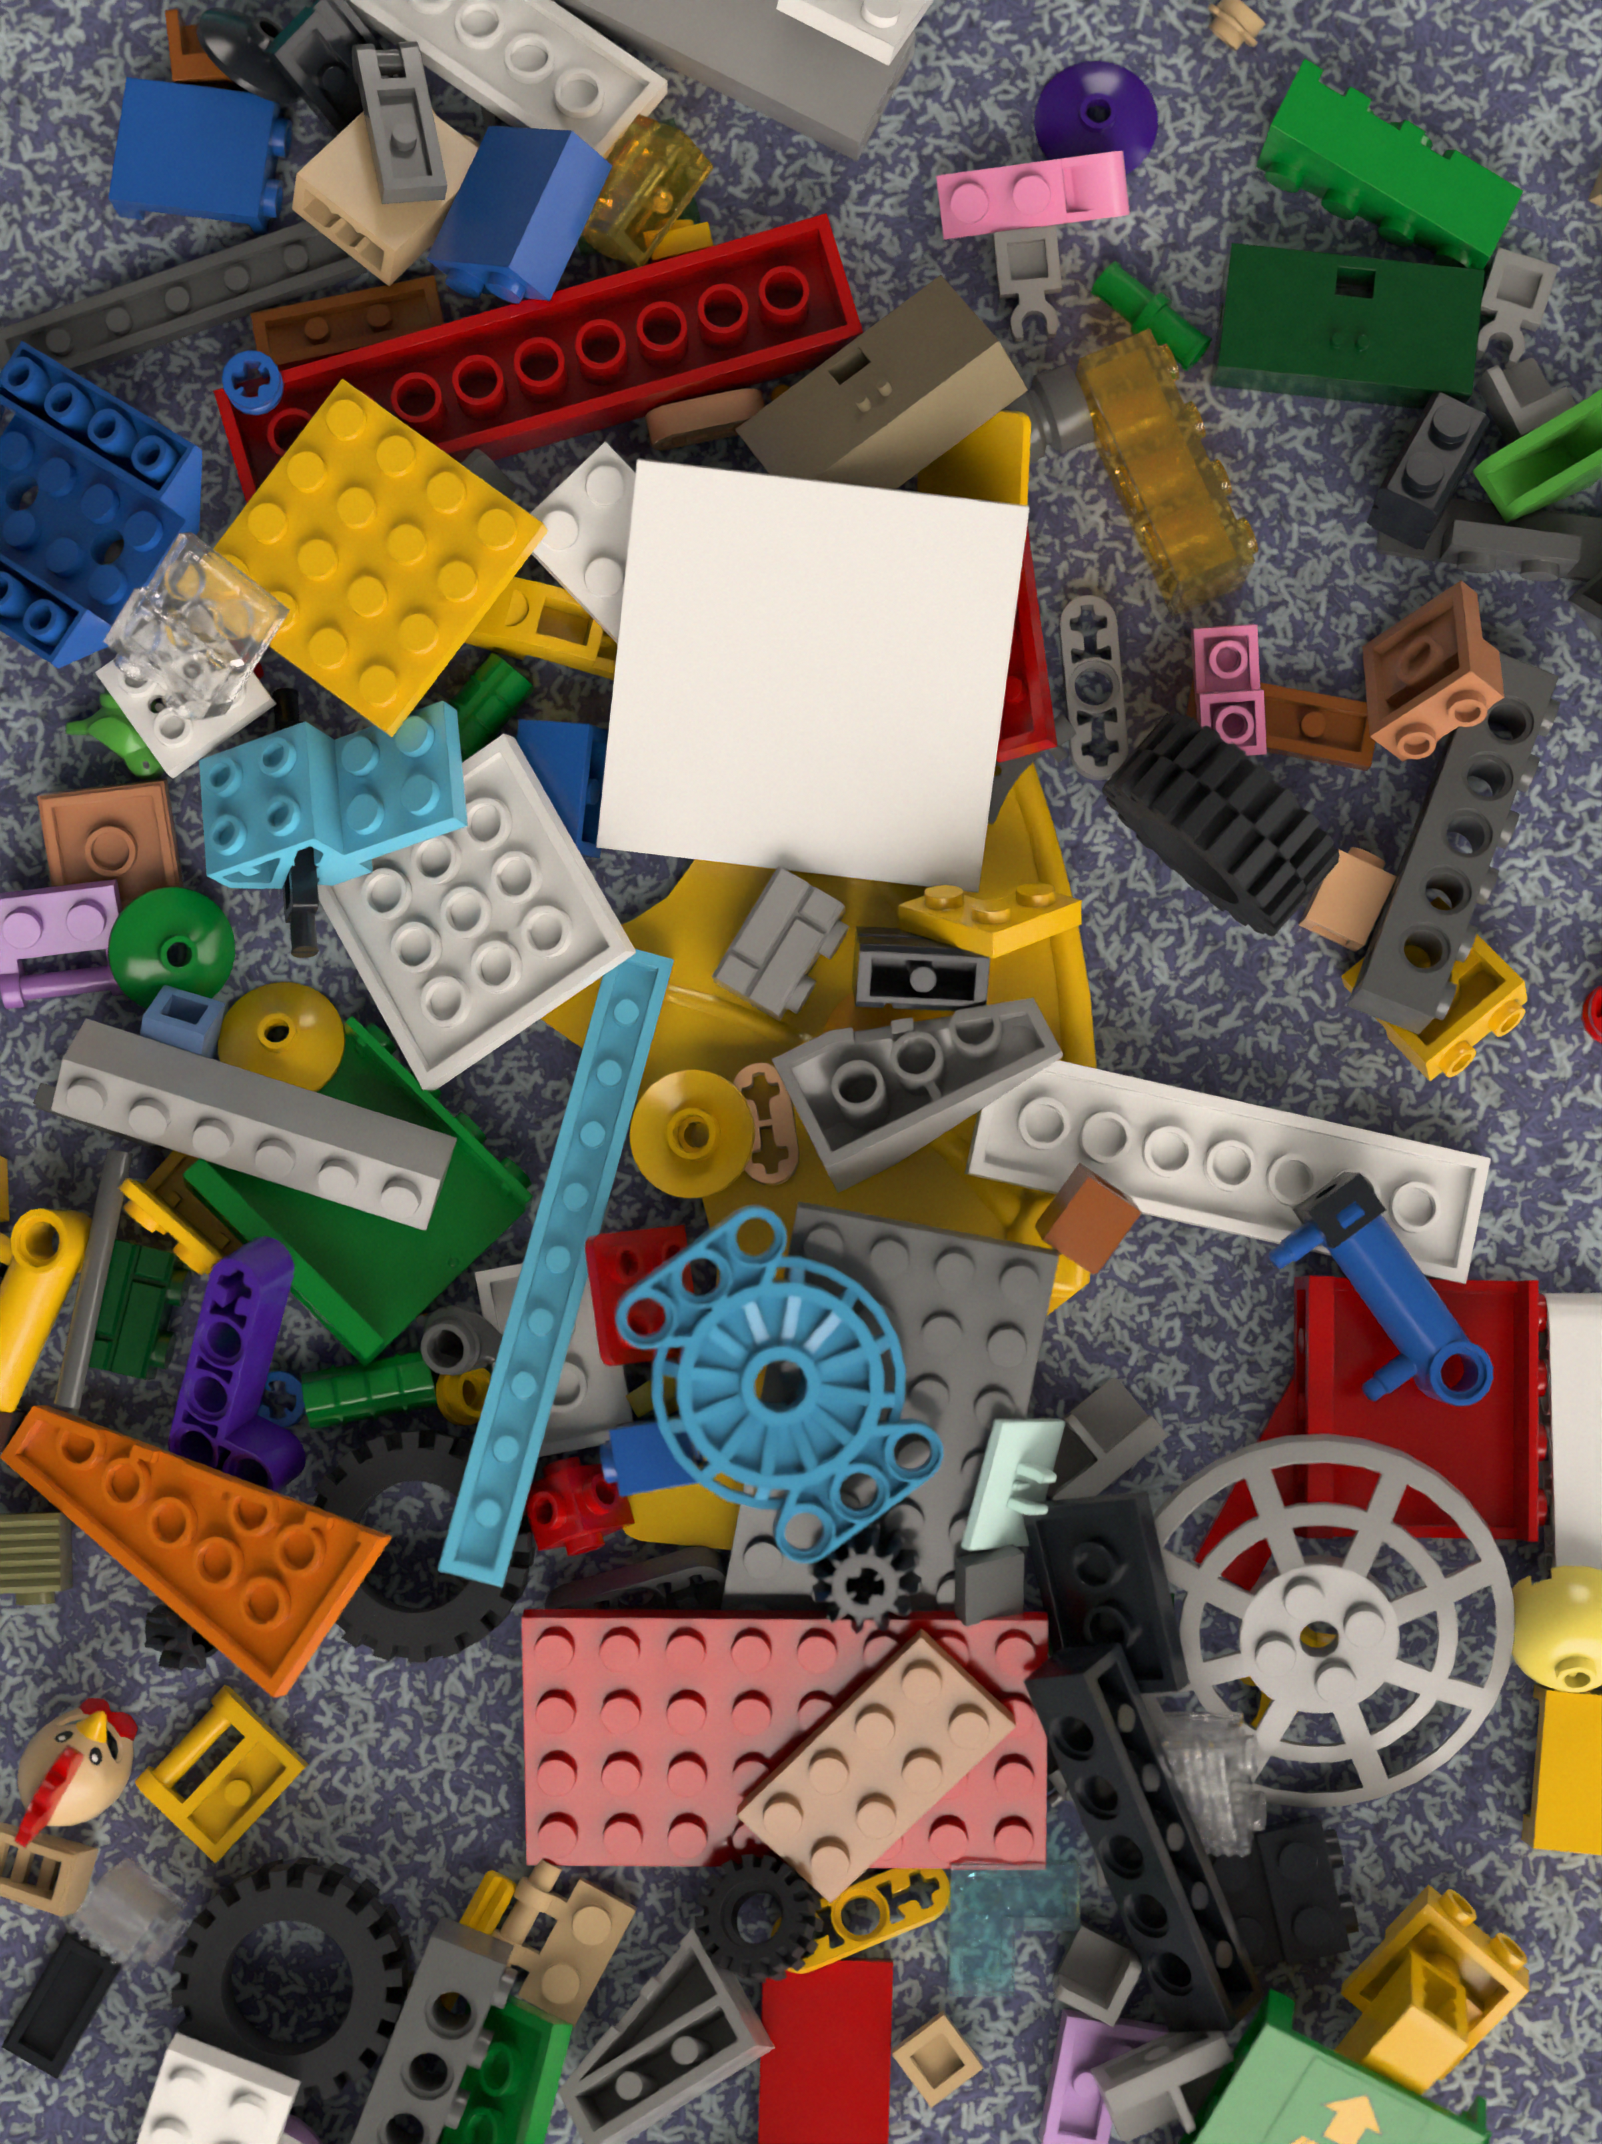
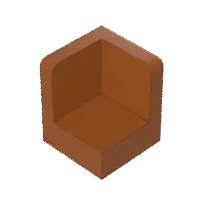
M178 9L165 10L173 83L244 92V88L227 77L207 56L198 40L196 24L186 26Z
M1079 1162L1041 1215L1035 1228L1042 1241L1091 1274H1097L1142 1212L1130 1196Z

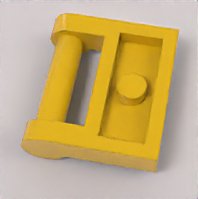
M224 1685L211 1699L213 1707L156 1768L148 1766L135 1780L138 1789L215 1864L309 1765L227 1685ZM232 1724L244 1736L243 1740L185 1800L176 1791L174 1785Z

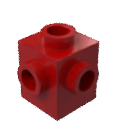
M579 1457L563 1459L543 1467L544 1478L530 1485L525 1503L529 1517L528 1521L533 1531L538 1551L565 1547L568 1556L584 1554L605 1545L603 1537L635 1523L627 1495L620 1497L618 1482L606 1483L602 1463L581 1466Z

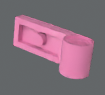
M1123 151L936 176L944 240L1130 215Z

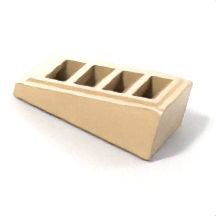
M0 1822V1896L60 1917L82 1911L98 1849L41 1832L24 1848L14 1841L19 1827ZM11 1845L17 1847L18 1851L9 1879L1 1875ZM35 1854L44 1857L37 1884H28L27 1881ZM60 1862H62V1863H61V1867H60V1871H59V1875H58V1879H57V1882H56L55 1890H53V1886H54L55 1879H56V1876H57L58 1868H59Z

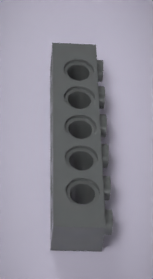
M1502 653L1499 654L1505 697L1487 710V716L1481 723L1471 727L1459 726L1448 733L1395 876L1397 877L1387 896L1347 1004L1348 1007L1418 1035L1434 1018L1443 1020L1450 1008L1457 984L1448 981L1455 960L1463 963L1473 946L1478 927L1470 924L1469 921L1476 903L1484 906L1492 893L1499 873L1498 869L1490 867L1497 846L1503 849L1507 847L1520 815L1510 810L1517 790L1523 793L1528 790L1540 761V757L1531 754L1537 735L1547 736L1560 707V702L1551 698L1559 678L1558 675ZM1494 721L1504 724L1510 730L1513 740H1503L1496 737L1490 730L1488 722ZM1467 777H1478L1486 781L1492 790L1493 796H1481L1474 792L1469 786ZM1455 832L1466 837L1471 844L1472 853H1461L1455 850L1449 844L1446 833ZM1432 888L1445 893L1451 902V910H1440L1432 906L1426 897L1425 889ZM1414 945L1423 949L1429 956L1430 968H1419L1411 964L1405 956L1404 946Z
M441 1916L427 1944L350 2144H438L444 2126L457 2129L471 2091L460 2087L467 2066L469 2065L480 2070L495 2032L483 2027L491 2005L501 2009L504 2008L518 1973L517 1970L507 1967L514 1948L513 1944ZM446 1992L460 1993L469 2001L472 2011L466 2014L452 2013L445 2008L440 1995ZM425 2052L439 2055L445 2061L448 2071L442 2074L427 2072L420 2065L417 2055ZM400 2113L412 2114L421 2121L424 2131L417 2134L407 2133L397 2125L394 2116Z

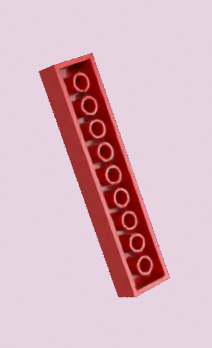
M825 213L555 291L550 301L524 300L520 303H514L279 371L284 383L283 396L278 405L265 414L250 415L236 409L229 400L224 388L214 390L213 392L247 504L342 378L460 464L475 449H480L492 461L639 419L645 417L651 410L663 405L738 390L820 366L860 336L863 330L828 215ZM270 376L266 379L259 377L238 383L236 390L243 387L248 397H257L259 386L269 384Z

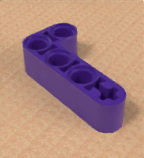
M262 1236L254 1238L213 1266L209 1274L168 1438V1451L278 1493L301 1475L306 1464V1454L303 1445L294 1434L257 1415L294 1277V1263L286 1247L274 1238Z

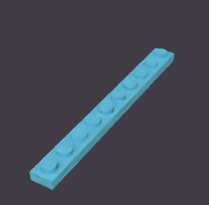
M635 949L637 953L602 977L438 1571L501 1588L505 1580L588 1276L585 1242L588 1237L600 1233L674 959Z

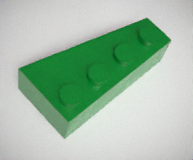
M1304 58L1271 123L1256 164L1257 168L1266 172L1264 175L1266 180L1276 188L1286 192L1296 193L1299 189H1302L1321 198L1322 207L1336 217L1353 220L1358 216L1379 226L1377 229L1379 235L1392 244L1410 247L1414 243L1435 253L1434 260L1440 266L1483 270L1491 258L1523 190L1455 149L1444 151L1442 156L1431 150L1433 144L1429 137L1425 135L1426 131L1406 119L1401 122L1390 123L1383 121L1375 116L1374 112L1369 108L1372 101L1371 98L1351 86L1345 90L1343 95L1337 93L1319 82L1324 70Z

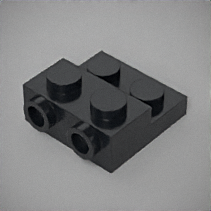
M1311 1815L1201 1840L1253 1967L1279 1961H1285L1287 1965L1351 1951L1347 1934L1359 1932V1926L1350 1894L1338 1895L1333 1869L1344 1867L1339 1839L1334 1828L1323 1830L1321 1820L1316 1815Z

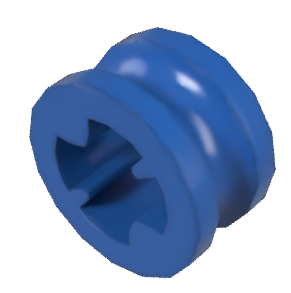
M253 350L239 352L229 359L223 369L222 383L224 391L234 407L245 414L260 415L268 413L278 405L283 396L284 383L282 375L271 357L262 352ZM257 368L263 379L270 376L269 384L259 386L258 396L250 398L243 387L236 390L237 381L247 380L249 369Z
M286 1371L268 1372L264 1391H275L272 1383L283 1381L286 1382V1393L296 1395L297 1402L294 1410L285 1408L284 1411L287 1416L279 1419L273 1417L274 1410L272 1406L263 1404L262 1395L257 1415L283 1428L291 1427L300 1422L306 1414L302 1379L296 1374Z

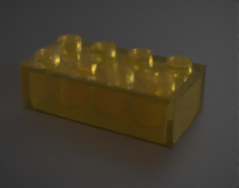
M1149 328L1080 358L1075 375L1080 383L1090 411L1095 436L1093 444L1171 617L1174 618L1241 589L1255 563L1253 554L1258 553L1257 540L1245 517L1236 519L1227 500V496L1232 495L1230 480L1220 460L1210 461L1200 440L1206 437L1203 420L1195 404L1192 401L1184 404L1174 382L1180 379L1179 369L1169 346L1166 343L1158 346Z

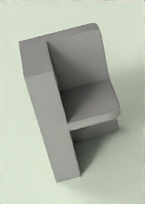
M1110 1378L1060 1419L1066 1421L1053 1468L1057 1479L1055 1482L1049 1483L1047 1495L1051 1500L1097 1496L1169 1436L1153 1416L1146 1414L1119 1379Z
M1221 2031L1170 2032L1090 2070L1118 2136L1122 2141L1127 2142L1177 2118L1187 2134L1196 2130L1190 2112L1199 2108L1224 2065L1234 2061V2058Z

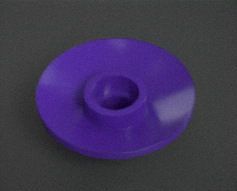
M1086 61L1062 70L1045 86L1036 105L1034 129L1039 147L1048 160L1123 151L1125 173L1127 175L1146 159L1154 145L1158 131V112L1151 92L1145 83L1133 72L1111 62ZM1093 106H1101L1107 110L1109 118L1104 122L1096 123L1088 118L1086 111Z

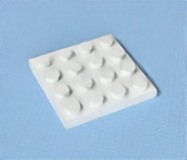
M502 734L462 763L468 826L373 858V872L333 886L317 885L318 899L423 1090L434 1091L637 953L516 739L506 734Z

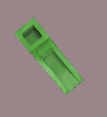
M1602 388L1562 414L1495 452L1472 471L1506 524L1585 490L1602 477Z

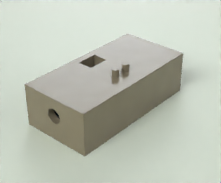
M939 275L735 430L766 474L897 489L1027 392L1028 389L1000 341L943 276Z

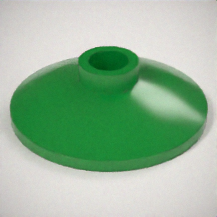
M182 887L156 888L136 897L118 915L108 940V961L117 985L132 1001L146 1009L149 1008L164 985L212 999L228 980L235 959L234 934L223 911L206 896ZM176 942H183L187 947L185 960L180 964H170L167 959L169 947Z

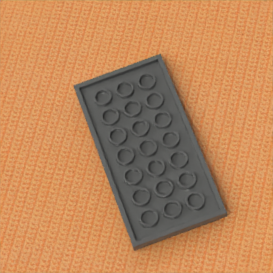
M798 1201L788 1256H799L830 1265L858 1282L882 1307L898 1336L905 1365V1402L900 1419L914 1418L925 1422L937 1433L942 1442L943 1460L939 1470L930 1479L877 1517L876 1520L880 1521L881 1538H884L891 1531L900 1529L904 1533V1543L901 1550L913 1549L917 1550L919 1554V1565L912 1572L921 1577V1591L916 1594L907 1595L911 1601V1611H955V1558L991 1550H967L962 1548L961 1544L995 1419H1026L1059 1253L1055 1249ZM785 1268L783 1279L788 1278L789 1268ZM804 1270L805 1283L819 1286L836 1297L845 1288L827 1276ZM857 1298L851 1310L866 1324L872 1337L883 1333L872 1311ZM888 1348L880 1354L884 1370V1390L893 1391V1364ZM774 1360L768 1363L760 1399L770 1403L785 1401L787 1405L794 1403L798 1398L795 1392L801 1381L799 1366L787 1360ZM890 1407L881 1408L878 1420H886ZM916 1432L907 1433L896 1441L893 1457L901 1467L907 1469L916 1468L927 1460L930 1453V1444L928 1439L922 1434ZM853 1473L847 1476L842 1481L839 1489L841 1502L851 1508H862L868 1505L876 1494V1483L870 1475L865 1473ZM744 1484L743 1492L753 1495L754 1486ZM771 1489L769 1497H782L785 1489ZM740 1504L720 1610L827 1611L830 1602H815L813 1600L812 1586L819 1580L810 1575V1563H798L790 1560L780 1551L773 1536V1521L777 1510L756 1509ZM799 1513L793 1516L785 1528L787 1542L797 1548H808L815 1545L822 1534L821 1520L811 1513ZM867 1526L858 1531V1534H867ZM869 1567L862 1568L856 1581L862 1584L869 1583L872 1574H875V1570Z

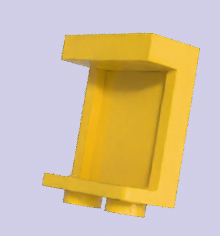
M1534 1684L1533 1697L1539 1700V1717L1531 1815L1523 1814L1521 1840L1533 1849L1602 1855V1691L1590 1689L1583 1692H1569Z

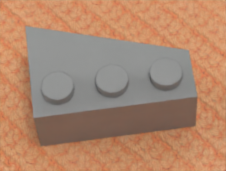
M692 1927L679 1943L681 1947L656 1977L652 1976L640 1990V1997L616 2026H611L558 2090L585 2144L625 2143L775 2048L736 1975L715 1963L711 1959L713 1955L703 1949L699 1938L704 1936V1932Z

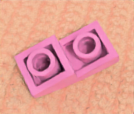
M1257 624L1191 628L1194 690L1198 724L1202 728L1205 725L1219 733L1224 742L1227 744L1232 742L1245 751L1246 756L1266 755L1264 690L1260 689Z

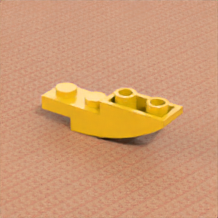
M513 577L464 642L524 660L526 655H530L614 680L618 644L564 588Z

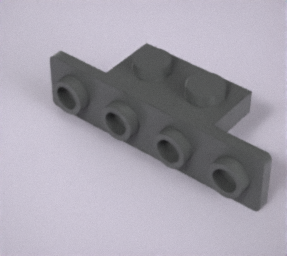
M1452 498L1424 550L1412 548L1379 531L1376 550L1384 555L1457 564L1458 569L1472 573H1491L1496 569L1519 572L1522 578L1532 581L1550 582L1563 578L1588 582L1602 570V518L1536 510L1506 524L1493 503Z

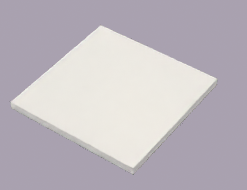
M638 459L596 848L777 869L779 866L791 871L926 887L952 885L962 888L963 891L979 893L1029 506Z

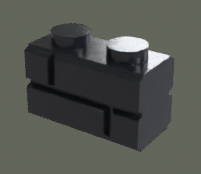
M1433 392L1420 418L1416 421L1379 487L1367 523L1372 526L1371 528L1412 548L1424 550L1472 464L1491 419L1485 413L1441 392Z
M856 926L852 991L855 1006L883 1008L886 1003H891L892 1007L896 1009L956 1011L987 1005L990 957L906 932L899 928Z

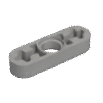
M1084 595L1073 599L1066 605L1058 626L1066 718L1076 732V735L1068 740L1069 752L1074 768L1082 776L1092 780H1105L1110 778L1125 762L1129 750L1117 618L1113 608L1107 601L1094 595ZM1089 610L1092 613L1093 620L1104 621L1105 628L1097 630L1094 638L1095 654L1107 650L1110 660L1090 657L1077 663H1072L1071 653L1083 656L1085 651L1082 632L1077 630L1071 631L1070 624L1078 622L1081 611ZM1086 672L1103 674L1111 685V695L1108 700L1099 705H1089L1081 701L1075 691V682L1079 676ZM1113 712L1115 714V723L1104 720L1102 723V733L1105 744L1115 745L1117 753L1108 755L1105 766H1095L1093 756L1083 755L1081 747L1089 746L1093 736L1092 724L1087 722L1079 726L1077 715L1086 718H1099Z

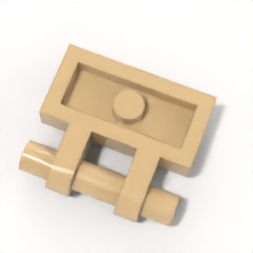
M541 1859L538 1865H535L529 1878L521 1877L513 1895L517 1900L501 1929L495 1928L492 1936L514 1945L507 1967L510 1968L511 1965H516L529 1972L517 1996L575 2027L631 1922L637 1907L583 1877H580L572 1894L567 1899L552 1891L562 1871V1867L554 1866ZM539 1912L546 1913L557 1919L541 1951L524 1943Z

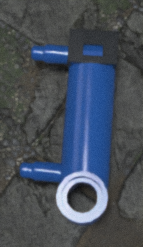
M1343 1172L1292 1209L1303 1225L1282 1239L1280 1245L1269 1252V1259L1278 1269H1282L1290 1262L1298 1261L1315 1247H1326L1400 1352L1399 1355L1374 1372L1373 1377L1362 1385V1391L1369 1400L1376 1401L1385 1393L1390 1394L1411 1377L1414 1378L1417 1387L1426 1396L1455 1406L1471 1405L1484 1397L1493 1381V1365L1488 1354L1480 1346L1473 1344L1405 1249L1382 1216V1213L1386 1211L1385 1207L1361 1173ZM1457 1354L1463 1362L1464 1373L1461 1380L1455 1386L1447 1388L1441 1379V1368L1448 1357Z

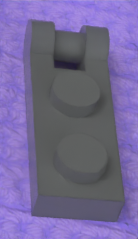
M417 41L397 42L396 49L375 50L373 44L353 45V74L355 82L359 87L382 204L445 200L448 185ZM398 75V78L381 79V76Z

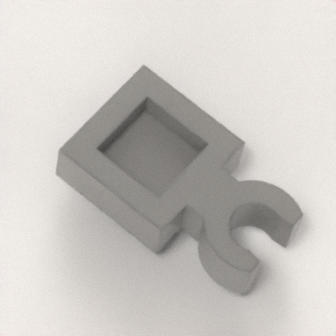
M1056 225L993 232L999 300L1017 298L1018 306L1014 309L1010 320V332L1015 342L1023 341L1022 322L1029 315L1040 316L1046 324L1047 338H1055L1058 328V316L1053 306L1045 301V294L1062 292Z
M1498 247L1493 256L1483 288L1480 315L1493 319L1478 334L1477 359L1482 358L1489 341L1498 339L1507 345L1509 351L1504 367L1512 369L1516 365L1525 348V339L1520 327L1536 332L1540 326L1559 266Z

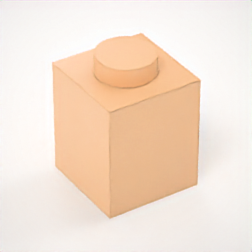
M1351 847L1349 853L1338 849L1340 854L1339 862L1314 890L1298 925L1356 952L1365 945L1397 876L1383 870L1386 862L1378 856L1363 849Z

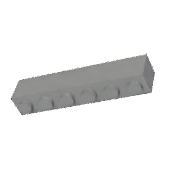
M87 1018L62 1059L51 1111L424 1231L427 1229L442 1190L457 1140L453 1136Z

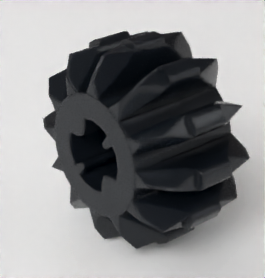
M875 1519L867 1525V1534H858L857 1532L825 1557L810 1563V1575L819 1580L812 1586L813 1600L815 1602H830L827 1608V1618L831 1623L841 1620L848 1613L851 1615V1630L856 1634L864 1628V1618H873L875 1625L884 1632L890 1626L889 1611L905 1617L910 1613L911 1601L907 1595L916 1594L921 1591V1577L912 1572L919 1565V1554L917 1550L913 1549L901 1550L904 1543V1533L900 1529L891 1531L884 1538H881L880 1521ZM869 1567L875 1570V1574H872L869 1583L862 1584L856 1581L862 1568Z

